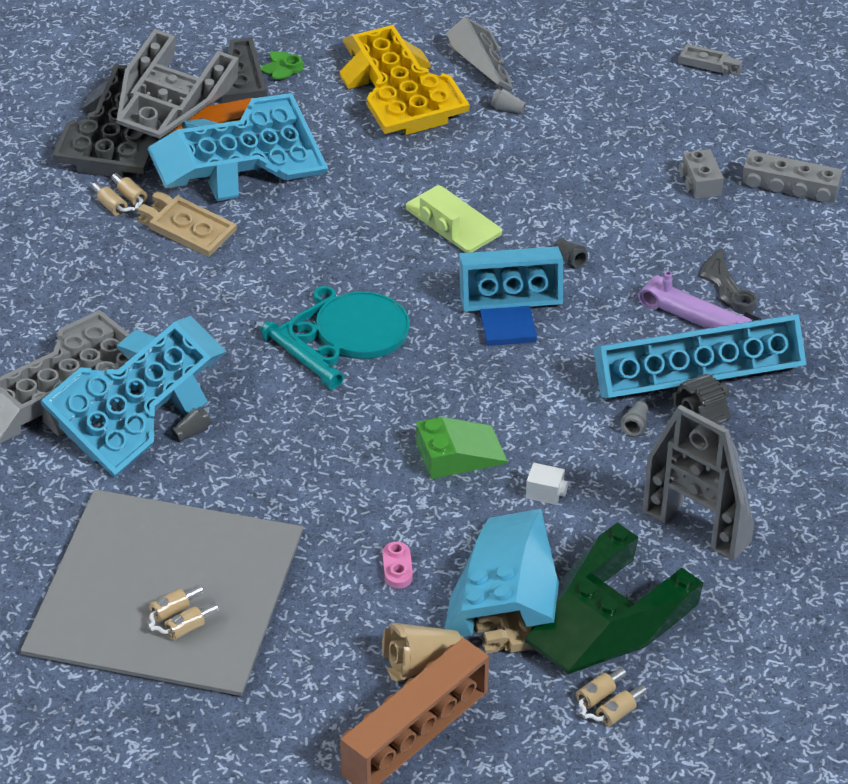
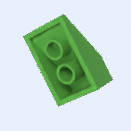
M446 417L416 422V444L431 479L508 463L492 425Z

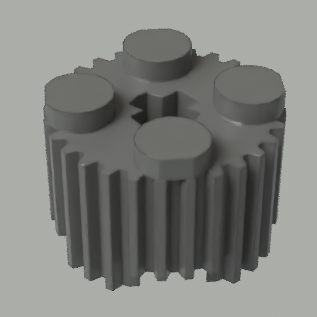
M703 374L682 382L679 385L678 391L673 393V406L676 409L682 405L718 425L731 418L729 407L727 406L728 401L726 400L729 397V389L725 383H719L710 374Z

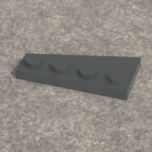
M252 37L230 40L228 54L239 58L237 79L228 93L222 96V103L266 97L267 89Z

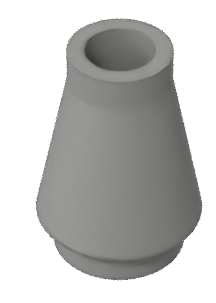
M497 88L492 97L491 106L495 107V110L521 115L525 109L526 102L520 100L504 88L502 90Z
M635 402L632 408L621 418L622 430L629 436H638L646 429L648 406L644 402Z

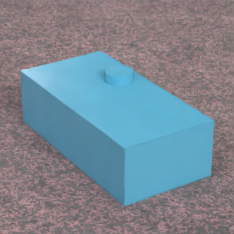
M558 246L459 253L460 299L464 311L563 304V257Z

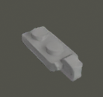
M686 44L678 57V63L715 72L739 76L742 71V60L731 58L726 52Z

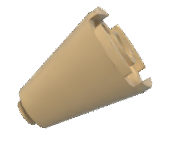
M391 623L389 624L390 628H385L382 639L383 658H389L392 668L386 667L391 679L396 682L417 676L429 662L438 659L450 645H455L464 637L456 630Z

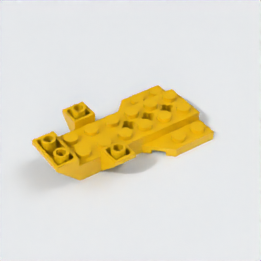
M394 25L343 38V43L351 56H355L343 67L339 75L348 89L369 84V78L371 79L375 88L369 93L366 105L384 134L403 130L405 135L448 124V117L469 112L470 104L453 78L444 73L441 76L429 73L427 68H431V64L423 51L402 39Z

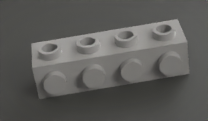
M749 151L743 167L741 184L753 188L757 187L772 190L773 192L791 194L797 197L815 199L821 202L835 203L843 169Z

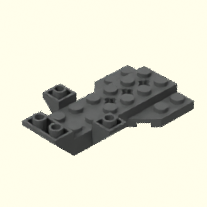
M115 64L109 79L89 93L83 107V112L88 113L87 118L78 122L74 119L66 123L52 154L53 162L76 165L77 172L110 177L117 173L123 178L125 172L145 174L151 159L148 147L157 142V137L116 123L124 73L127 66Z

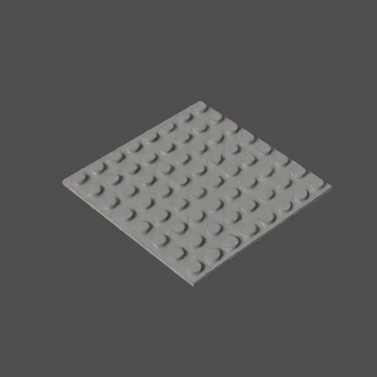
M94 489L20 650L21 655L243 696L303 533V526ZM200 585L203 589V594L189 600L190 606L161 622L155 620L154 626H159L166 630L165 621L194 606L200 610L215 602L219 608L218 612L204 618L205 625L175 641L168 634H163L158 630L151 631L148 627L151 624L149 604L179 588L185 592Z

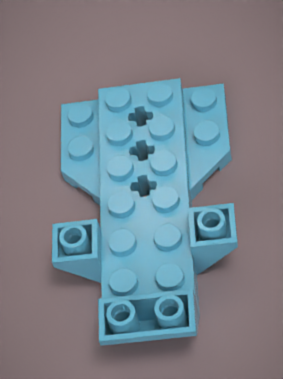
M292 93L252 98L239 121L217 123L204 118L183 121L181 124L183 129H177L148 147L149 154L165 188L187 185L189 179L210 176L208 184L216 201L238 198V172L263 168L283 180L320 175L326 173L329 169Z
M192 316L175 321L157 337L135 329L116 346L129 359L119 369H107V371L80 367L41 400V405L59 422L58 427L94 463L98 462L114 478L153 445L155 411L170 398L171 402L185 416L192 408L204 407L208 403L195 377L205 368L209 369L227 351ZM131 389L133 391L140 390V394L133 395L130 393ZM111 405L114 407L120 406L121 410L119 412L113 411ZM94 422L95 424L101 422V428H94L92 426V423Z

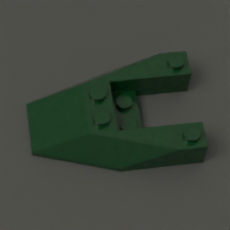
M617 522L599 535L560 580L554 623L532 626L525 638V643L567 674L574 673L648 646L699 604L704 582L684 568H680L635 604L605 583V581L634 560L639 538Z

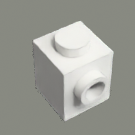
M533 463L526 481V498L557 505L560 496L565 497L568 488V481L564 480L565 469Z

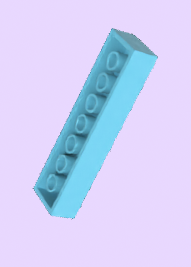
M799 314L593 347L601 398L677 387L682 382L703 374H710L716 380L806 365Z

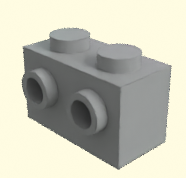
M711 149L684 152L683 160L679 163V172L681 177L685 176L686 189L692 192L694 199L722 195L724 178Z

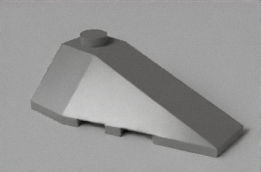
M465 16L446 33L450 40L449 46L496 84L507 90L513 89L508 72L500 65L504 64V60L496 53L500 52V48L492 32Z

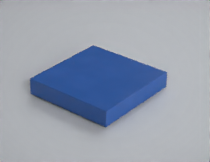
M530 306L480 309L479 313L487 346L537 342V334Z

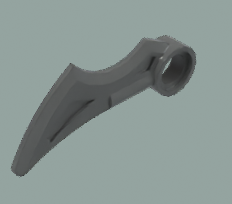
M723 248L717 250L704 264L699 278L713 282L720 291L719 300L730 305L736 313H752L756 308L755 294L747 290H740L727 270ZM747 301L749 304H740L738 302Z

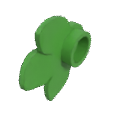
M272 51L270 52L272 62L260 66L262 73L272 75L273 79H285L292 74L301 72L304 69V62L298 55Z

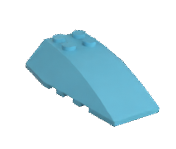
M541 509L491 517L487 520L450 596L445 629L456 630L463 637L472 636L475 617L519 610L526 627L554 623L559 581Z

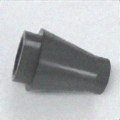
M563 238L556 241L554 247H559L561 255L569 267L580 268L585 265L588 260V253L584 246L566 241Z
M202 407L192 408L171 431L174 437L181 442L186 438L208 430V426L212 424V421Z

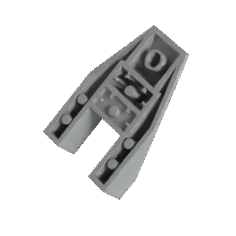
M154 29L125 69L116 123L159 139L181 126L183 121L191 119L228 93L237 79L239 58L217 51L199 78L167 67L174 58L175 36Z
M680 405L648 454L642 511L666 523L683 505L684 496L715 512L711 549L734 561L752 542L754 528L739 454L728 429Z

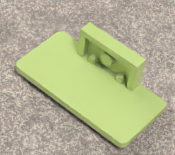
M440 185L433 187L406 203L407 211L465 253H472L502 235V228Z

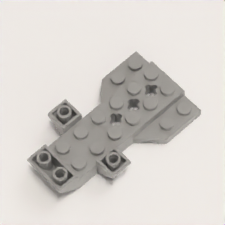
M98 310L60 328L57 334V343L52 353L1 376L0 443L21 434V425L43 415V423L56 435L61 436L65 434L58 427L59 422L41 405V400L80 367L102 371L122 367L129 359L116 346L129 333L101 310Z

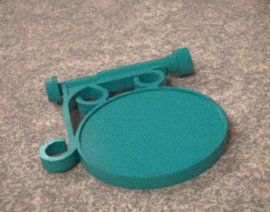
M320 286L313 292L314 306L297 314L281 326L275 322L267 321L260 328L263 339L268 341L272 338L285 348L290 355L321 378L323 385L333 390L340 386L344 380L343 373L336 368H331V366L339 362V355L358 359H370L388 355L401 347L407 339L410 321L403 306L388 296L363 291L336 296L333 288ZM321 295H329L330 297H328V298H326V299H324V300L322 301V297H320V296H321ZM317 314L316 325L311 322H303ZM297 325V332L309 331L310 333L294 334L293 329ZM316 336L324 344L317 351L306 344L312 342ZM325 354H330V355H333V356L327 358V357H324L323 355H325Z

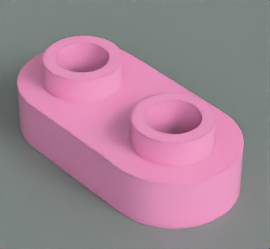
M402 542L388 543L383 548L385 581L393 588H405L413 580L410 549Z

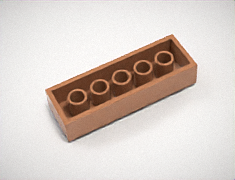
M462 638L455 645H450L438 659L429 662L420 674L415 678H410L403 688L394 695L388 696L380 707L374 712L366 714L362 722L343 734L340 739L341 775L352 784H381L488 692L489 655Z

